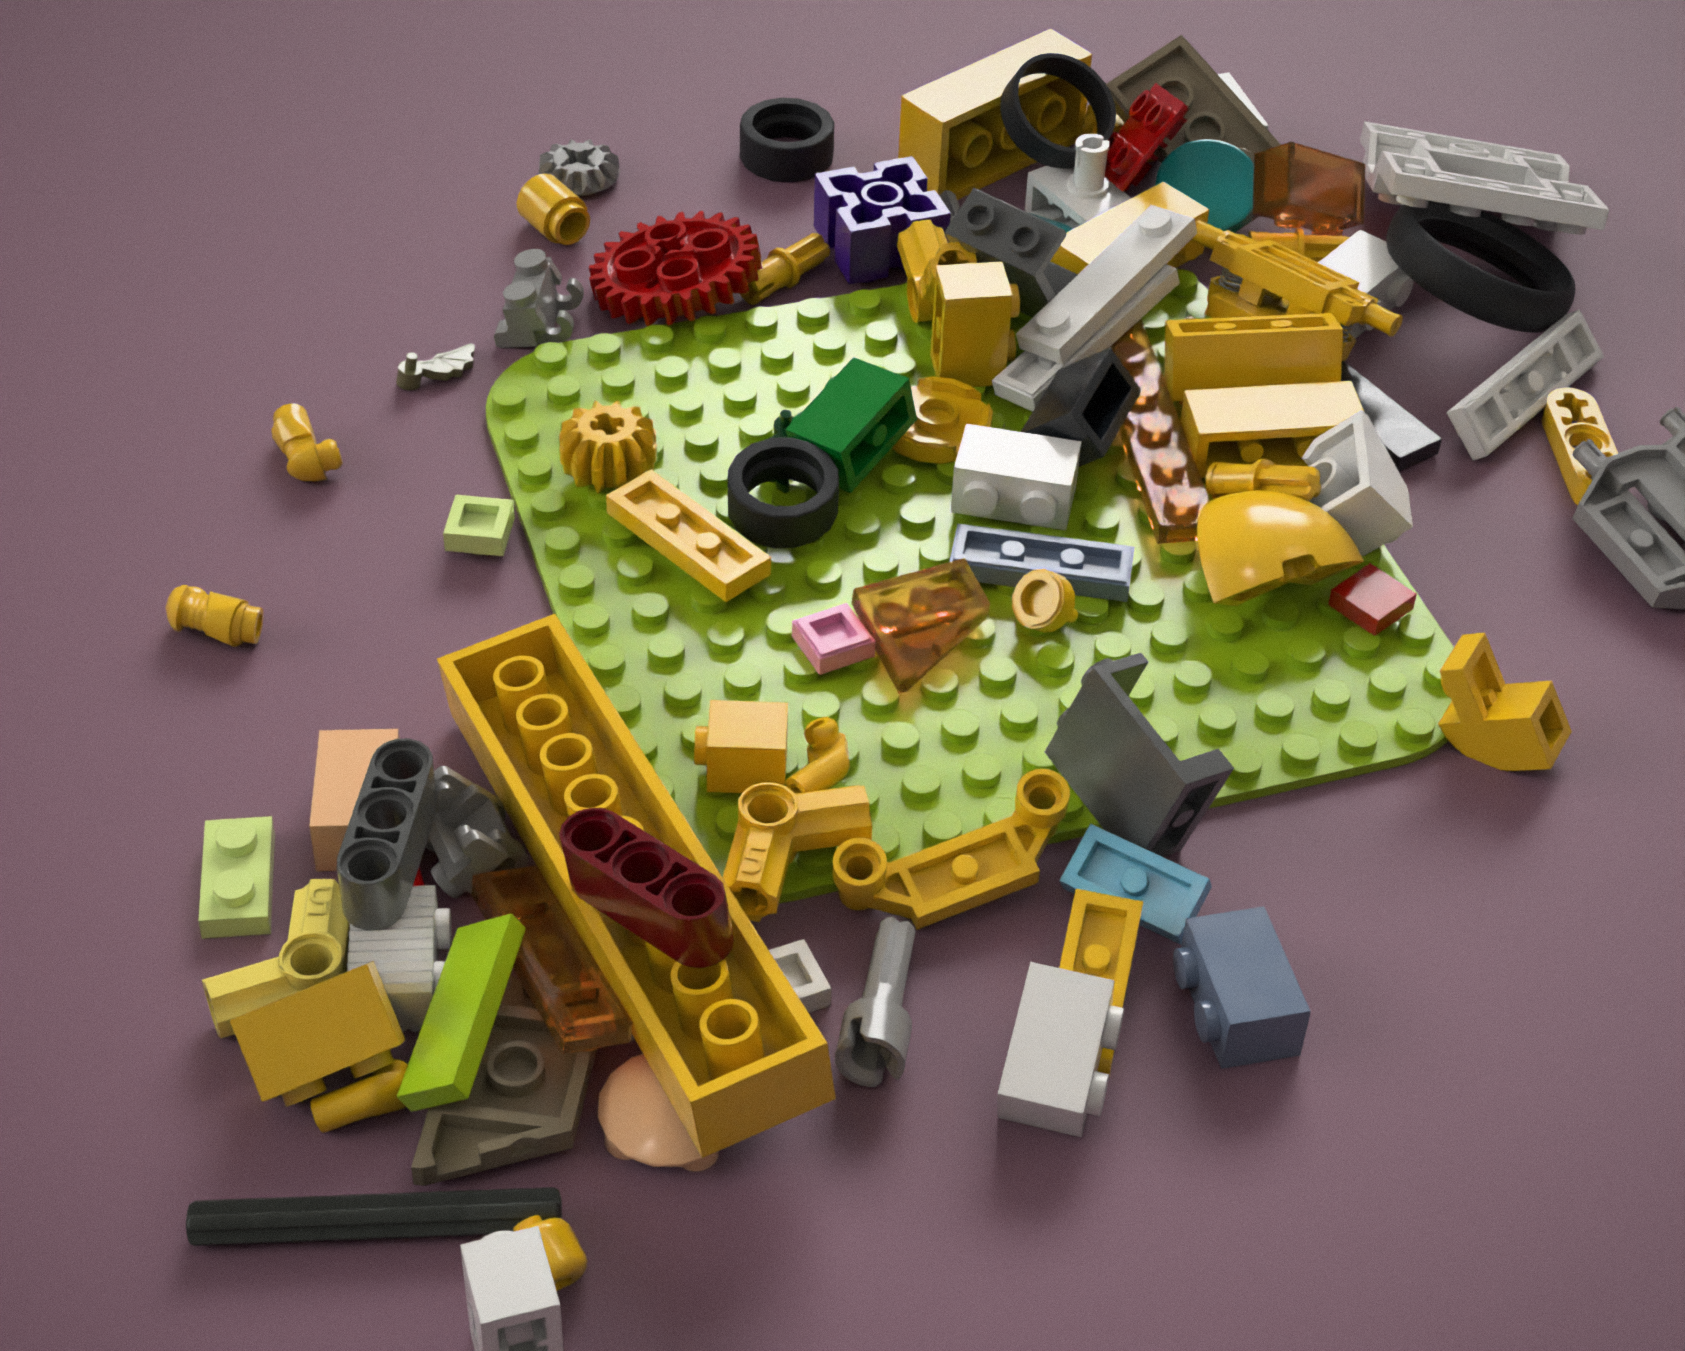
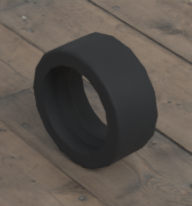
M784 97L764 100L751 106L741 117L740 159L746 169L756 176L771 181L798 182L812 179L816 173L825 172L832 164L835 122L827 110L810 101ZM788 137L798 138L802 141L780 142L772 139Z
M769 438L749 445L737 454L728 469V516L736 530L754 543L771 548H797L815 542L827 533L838 515V468L829 454L813 443L795 438ZM771 480H793L806 484L816 491L817 494L807 502L794 506H774L759 501L749 492L759 484Z

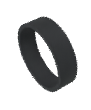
M1039 54L1027 60L1005 86L1000 103L1003 124L1013 142L1033 160L1054 168H1074L1076 148L1060 146L1049 141L1038 133L1025 117L1018 94L1020 79L1032 74H1048L1072 84L1085 96L1091 105L1097 121V135L1103 136L1104 141L1110 138L1115 127V103L1105 82L1087 64L1065 54Z

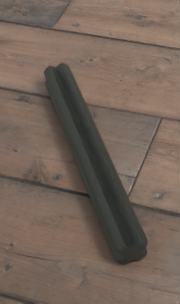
M543 1187L195 1200L188 1206L186 1231L188 1242L193 1246L479 1236L497 1231H513V1228L519 1222L534 1215H539L542 1220L548 1218L562 1219V1199L559 1189Z

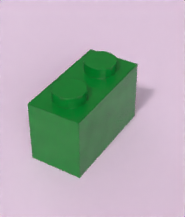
M853 357L836 376L829 379L824 389L812 402L793 418L790 425L785 429L787 438H795L813 443L829 454L838 468L839 489L851 493L917 421L909 378Z

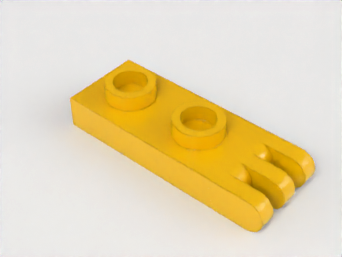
M1076 889L1059 968L1114 980L1112 1006L1123 1008L1141 920L1143 901ZM1102 1048L1098 1072L1109 1074L1110 1077L1115 1050Z

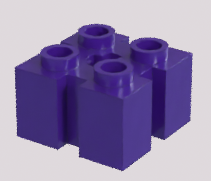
M913 156L874 163L873 171L858 173L855 167L815 174L813 226L817 233L823 236L824 242L835 250V262L848 284L869 283L880 278L889 277V268L899 267L905 272L897 248L898 233L909 228L912 222L931 220L933 225L943 228L944 232L949 226L950 211L936 190L927 191L928 178Z

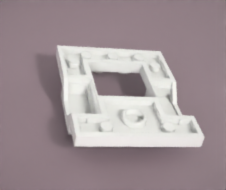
M1364 121L1360 142L1365 149V156L1361 172L1372 191L1379 193L1378 199L1383 202L1395 205L1404 204L1418 208L1428 207L1429 201L1449 204V211L1471 217H1479L1481 210L1502 213L1501 219L1509 223L1576 235H1584L1587 228L1604 230L1609 208L1589 186L1568 183L1569 164L1558 154Z

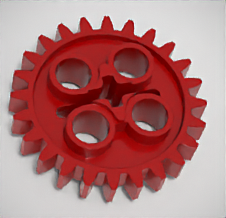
M699 211L692 218H685L683 212H678L674 220L667 221L663 216H658L656 224L652 226L641 222L637 223L638 231L635 233L619 232L620 242H605L604 248L606 252L594 254L595 264L589 266L591 276L589 280L594 299L598 301L600 310H609L611 318L615 319L625 315L626 323L631 324L644 317L646 326L652 325L658 318H665L667 325H672L677 316L685 315L689 321H693L696 318L697 311L704 310L707 313L714 314L716 313L714 304L718 302L732 305L735 303L733 293H748V283L758 281L757 270L762 269L763 266L757 235L752 234L749 224L741 226L738 217L725 221L723 213L719 212L706 219L704 211Z

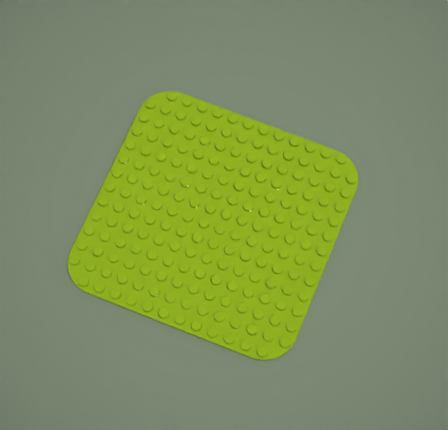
M1177 268L1180 283L1110 346L1142 392L1105 456L1078 467L1077 485L1066 530L952 513L951 500L955 462L943 464L919 462L898 454L891 448L851 493L839 489L838 515L831 529L815 542L797 548H771L749 540L771 556V575L728 602L722 600L607 514L606 495L616 490L614 487L605 488L597 494L594 485L576 487L574 477L564 474L563 465L560 463L559 434L562 431V422L572 419L575 408L592 409L594 401L599 402L602 406H611L615 401L619 400L621 407L624 409L633 406L640 407L642 416L652 419L653 428L656 431L657 460L654 463V472L738 532L728 516V469L735 456L749 445L766 440L774 435V421L780 417L782 410H790L793 417L802 412L824 389L829 379L836 376L853 357L909 378L910 386H917L918 379L936 377L930 356L932 321L915 323L912 320L907 300V282L902 285L872 290L862 289L849 294L819 299L808 298L801 302L772 307H755L748 311L718 316H702L693 321L677 322L672 325L654 324L641 329L612 334L600 333L592 337L561 343H543L537 346L534 352L510 365L497 378L487 397L486 424L510 495L512 500H514L515 509L552 612L560 620L722 877L738 824V799L742 793L707 792V765L694 764L696 726H708L710 700L788 703L786 780L808 764L806 749L809 743L804 737L806 726L818 718L829 717L837 722L839 733L845 734L848 742L850 768L847 775L830 789L864 785L869 800L872 840L882 847L886 854L887 862H892L1012 816L1015 811L1018 782L1029 771L1050 769L1062 776L1046 755L1045 750L1058 729L1057 721L1059 717L1071 706L1082 687L1081 679L1091 666L1103 659L1110 658L1114 661L1138 653H1142L1147 659L1148 664L1128 697L1179 761L1219 749L1234 767L1209 807L1214 808L1402 766L1437 751L1448 742L1438 723L1452 702L1451 698L1443 691L1440 669L1454 649V646L1418 594L1414 609L1376 636L1328 605L1331 589L1369 563L1417 593L1385 545L1362 556L1364 562L1313 585L1289 582L1238 606L1213 603L1200 559L1197 525L1203 505L1214 499L1207 492L1206 478H1192L1178 436L1182 405L1179 401L1172 402L1164 385L1165 320L1211 318L1205 315L1208 305V289L1198 281L1197 276L1193 272ZM1021 312L1018 317L1011 318L1010 329H1013L1016 341L1015 359L1024 352V350L1019 348L1016 333L1032 319V317ZM993 386L974 387L982 394L981 401L986 405L989 403L993 410L991 428L1021 432L1032 411L995 395ZM789 480L788 493L778 490L775 483L765 482L756 486L749 494L759 501L770 505L794 506L807 502L817 492L804 483ZM957 524L1135 547L1128 600L1123 602L1075 595L1074 608L1078 611V618L1075 622H1066L1064 626L1056 631L1046 633L1023 626L1016 619L1012 609V595L1015 587L948 578L949 561ZM847 603L874 638L875 657L819 675L792 638V621ZM1070 785L1067 813L1063 820L1058 823L1057 831L1050 838L1047 845L1083 837L1090 824L1103 829ZM839 846L797 852L793 862L788 866L779 903L839 891L832 876L833 856Z

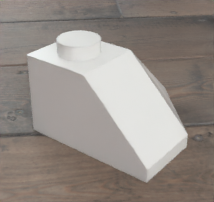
M1362 410L1312 441L1302 459L1308 466L1319 470L1322 488L1319 496L1312 498L1309 502L1329 513L1341 524L1356 544L1361 556L1367 555L1385 543L1395 541L1404 532L1413 527L1408 488L1370 418Z

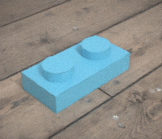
M1093 824L1089 825L1059 880L1063 889L1075 894L1076 889L1143 901L1140 926L1180 945L1182 944L1186 918L1197 916L1212 888L1209 878Z

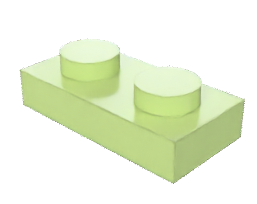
M272 816L205 820L198 918L202 939L271 934L275 831Z

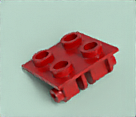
M1157 83L1154 84L1150 91H1143L1132 103L1129 109L1130 117L1118 133L1113 132L1108 139L1109 151L1107 152L1105 177L1122 192H1127L1132 184L1137 187L1152 167L1147 160L1149 158L1155 162L1158 160V157L1153 154L1159 145L1164 149L1168 147L1163 142V139L1167 137L1172 141L1182 126L1188 121L1184 118L1190 110L1188 106Z

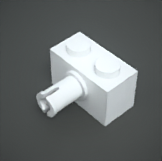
M1097 134L1081 135L1075 142L1074 168L1063 169L1044 166L1028 172L1025 212L1061 222L1075 229L1131 199V197L1119 190L1105 177L1109 141H1104V137Z

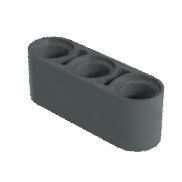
M410 738L395 739L384 743L376 749L368 766L340 847L336 867L342 908L346 920L356 928L369 931L390 927L400 920L406 909L437 811L433 755L429 747L420 741Z

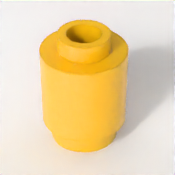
M547 173L536 175L524 184L518 194L517 210L519 214L549 241L571 245L582 239L588 231L590 215L587 212L585 202L555 176Z

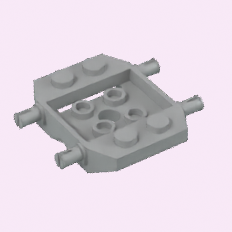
M1675 407L1674 409H1669L1660 419V424L1673 436L1662 445H1639L1606 457L1594 442L1588 439L1587 442H1581L1572 453L1573 458L1592 476V482L1580 500L1572 519L1652 608L1685 609V551L1652 516L1654 515L1658 519L1667 521L1685 541V414L1679 407ZM1635 487L1648 501L1647 507L1650 513L1628 489Z

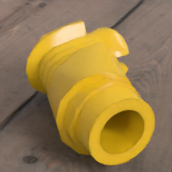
M286 404L275 411L273 415L274 423L271 429L272 438L288 459L286 467L291 476L301 481L327 480L326 471L337 470L342 466L343 460L335 440L326 439L317 444L307 411L303 406Z
M188 585L174 588L168 597L165 607L166 615L174 631L179 632L184 627H190V629L204 631L205 635L232 647H237L244 642L257 644L259 641L264 618L263 608L250 606L246 600L212 591L207 594L199 587Z

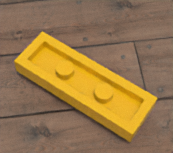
M653 470L647 471L606 495L607 514L725 602H728L771 575V556Z

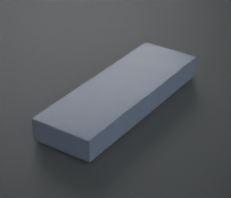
M957 524L949 561L948 578L1016 587L1017 583L1032 570L1046 569L1064 576L1071 583L1075 595L1127 602L1135 547Z

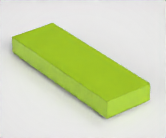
M512 913L457 928L396 1096L411 1112L469 1098L526 930Z

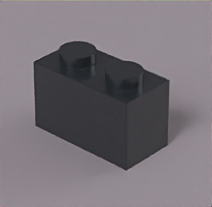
M1111 347L1058 370L1021 432L1081 441L1079 467L1105 456L1142 390Z

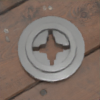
M570 139L567 145L553 144L551 145L550 152L540 155L539 174L547 173L555 176L577 196L590 195L609 188L617 181L620 173L619 158L610 152L608 145L594 146L590 139L584 143H576Z

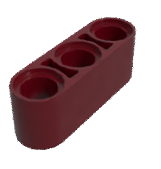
M604 808L580 810L569 816L561 825L559 836L572 891L580 899L687 967L705 968L713 966L729 955L733 948L734 936L723 882L714 874L618 814Z

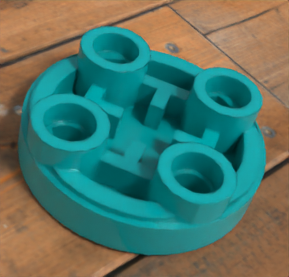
M1214 139L1191 141L1174 149L1160 165L1155 186L1165 182L1208 208V224L1223 231L1229 230L1235 233L1253 219L1260 189L1258 172L1250 158L1234 145Z

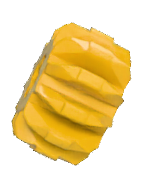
M619 400L615 401L611 406H602L599 402L594 401L592 409L575 408L572 419L562 422V431L559 434L560 463L563 465L564 474L574 477L576 487L592 484L598 494L605 488L614 487L618 489L647 471H654V463L657 460L656 431L653 428L652 419L643 417L640 407L633 406L624 409L621 407Z

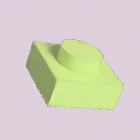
M455 495L443 532L445 551L504 556L515 519L514 500Z

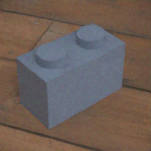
M1265 907L1186 918L1181 948H1176L1173 952L1174 973L1181 989H1189L1195 1003L1194 1019L1198 1035L1203 1043H1211L1221 1069L1300 1056L1311 1011Z

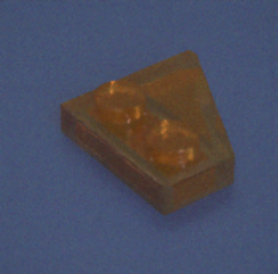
M965 558L854 588L851 602L859 620L874 638L875 650L899 694L910 690L985 621L990 607L987 596Z

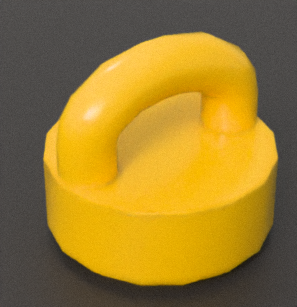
M1037 569L1024 575L1017 583L1012 595V609L1016 619L1023 626L1042 633L1054 632L1064 626L1066 622L1073 623L1078 618V611L1074 608L1075 593L1071 583L1064 576L1046 569Z

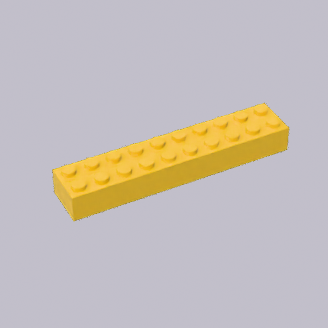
M556 614L437 658L451 715L495 793L501 800L508 816L701 1157L709 1156L835 1100L836 1096L827 1041ZM588 808L610 810L719 878L725 888L734 936L733 948L729 955L713 966L705 968L687 967L580 899L572 891L559 836L561 825L572 814Z

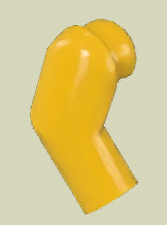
M822 717L810 722L804 730V737L809 743L806 749L808 764L788 777L785 783L786 787L793 791L794 794L830 789L847 775L850 768L848 742L845 734L839 733L837 722L834 719Z
M394 1059L395 1062L373 1071L371 1077L311 1099L312 1115L319 1130L322 1133H326L361 1119L405 1108L406 1106L396 1096L408 1064L402 1060Z

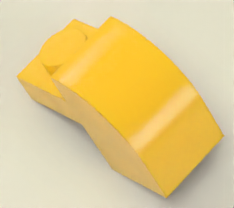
M1463 634L1440 669L1443 691L1452 700L1438 723L1441 731L1448 741L1463 755L1504 771L1551 769L1572 732L1552 680L1505 684L1486 634Z

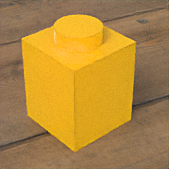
M710 700L708 726H696L694 764L707 765V792L742 793L750 786L762 782H774L785 786L788 703Z

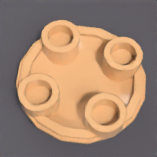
M643 1054L630 1058L610 1074L599 1093L598 1121L604 1132L605 1146L610 1154L622 1160L632 1159L652 1167H683L689 1171L708 1169L717 1161L719 1151L704 1158L701 1157Z

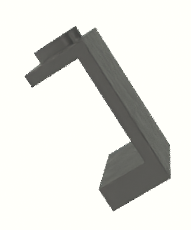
M973 188L944 232L950 243L960 242L965 250L975 253L977 263L1003 262L1009 284L1016 283L1018 286L1020 312L1032 318L1078 275L1050 261L1067 236L1064 229L976 188Z
M1142 653L1114 661L1110 658L1103 659L1091 666L1081 679L1082 687L1071 706L1059 717L1057 721L1058 729L1047 746L1045 753L1104 830L1162 857L1177 853L1182 850L1234 767L1219 749L1179 761L1128 697L1147 666V659Z

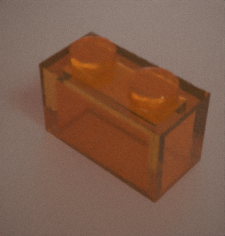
M1288 142L1254 153L1253 214L1274 220V225L1280 228L1301 227L1311 230V235L1342 236L1344 229L1364 224L1365 163L1295 142Z

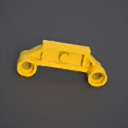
M1050 769L1029 771L1018 782L1015 811L1012 816L892 862H887L884 850L873 840L852 838L843 842L834 853L832 870L833 881L839 889L838 893L841 902L853 910L872 908L910 918L916 930L1038 883L1040 869L1037 866V862L1048 841L1056 833L1058 823L1063 820L1067 813L1070 798V788L1067 781L1059 773Z

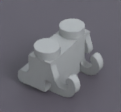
M528 249L519 253L514 259L516 272L513 281L503 291L505 299L503 313L505 320H500L494 334L496 346L499 348L530 347L547 342L560 343L570 338L574 328V320L566 310L576 309L580 306L584 296L582 284L577 279L570 278L566 290L571 295H560L555 285L561 284L562 275L553 263L552 258L546 257V253L541 249ZM555 321L557 322L558 325H560V327H558V328H553V327H554V324H555Z
M438 767L434 771L437 811L425 846L430 851L436 852L439 862L431 868L432 876L437 884L449 896L458 899L465 892L474 896L500 879L508 880L522 873L527 867L528 855L522 844L511 837L504 823L506 810L501 800L449 767Z

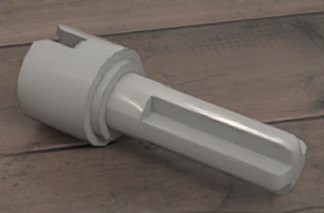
M893 916L887 917L880 922L862 998L849 1004L845 1010L835 1052V1064L842 1075L856 1084L874 1088L882 1082L885 1066H887L892 1077L897 1080L904 1073L912 1032V1020L902 1005L916 931L909 921L899 922Z

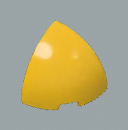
M1261 490L1237 492L1211 500L1203 505L1200 510L1197 525L1198 547L1205 579L1215 604L1238 606L1289 582L1313 585L1364 562L1356 544L1338 521L1317 505L1291 494Z

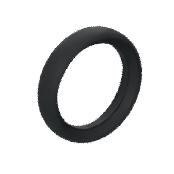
M1429 201L1426 208L1403 204L1392 218L1386 236L1387 249L1390 256L1398 267L1414 282L1448 305L1487 323L1529 333L1546 331L1570 310L1576 291L1575 281L1571 272L1548 248L1510 223L1482 210L1479 217L1456 214L1448 210L1449 204ZM1439 242L1463 250L1490 263L1511 276L1521 285L1499 278L1474 266L1448 250Z

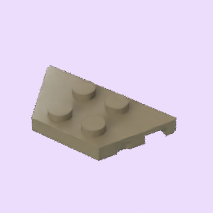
M510 975L469 1098L428 1109L411 1166L413 1185L426 1186L573 1148L601 1037L600 1016L574 1001H565L558 998L553 993L552 988L531 976L524 982H521Z

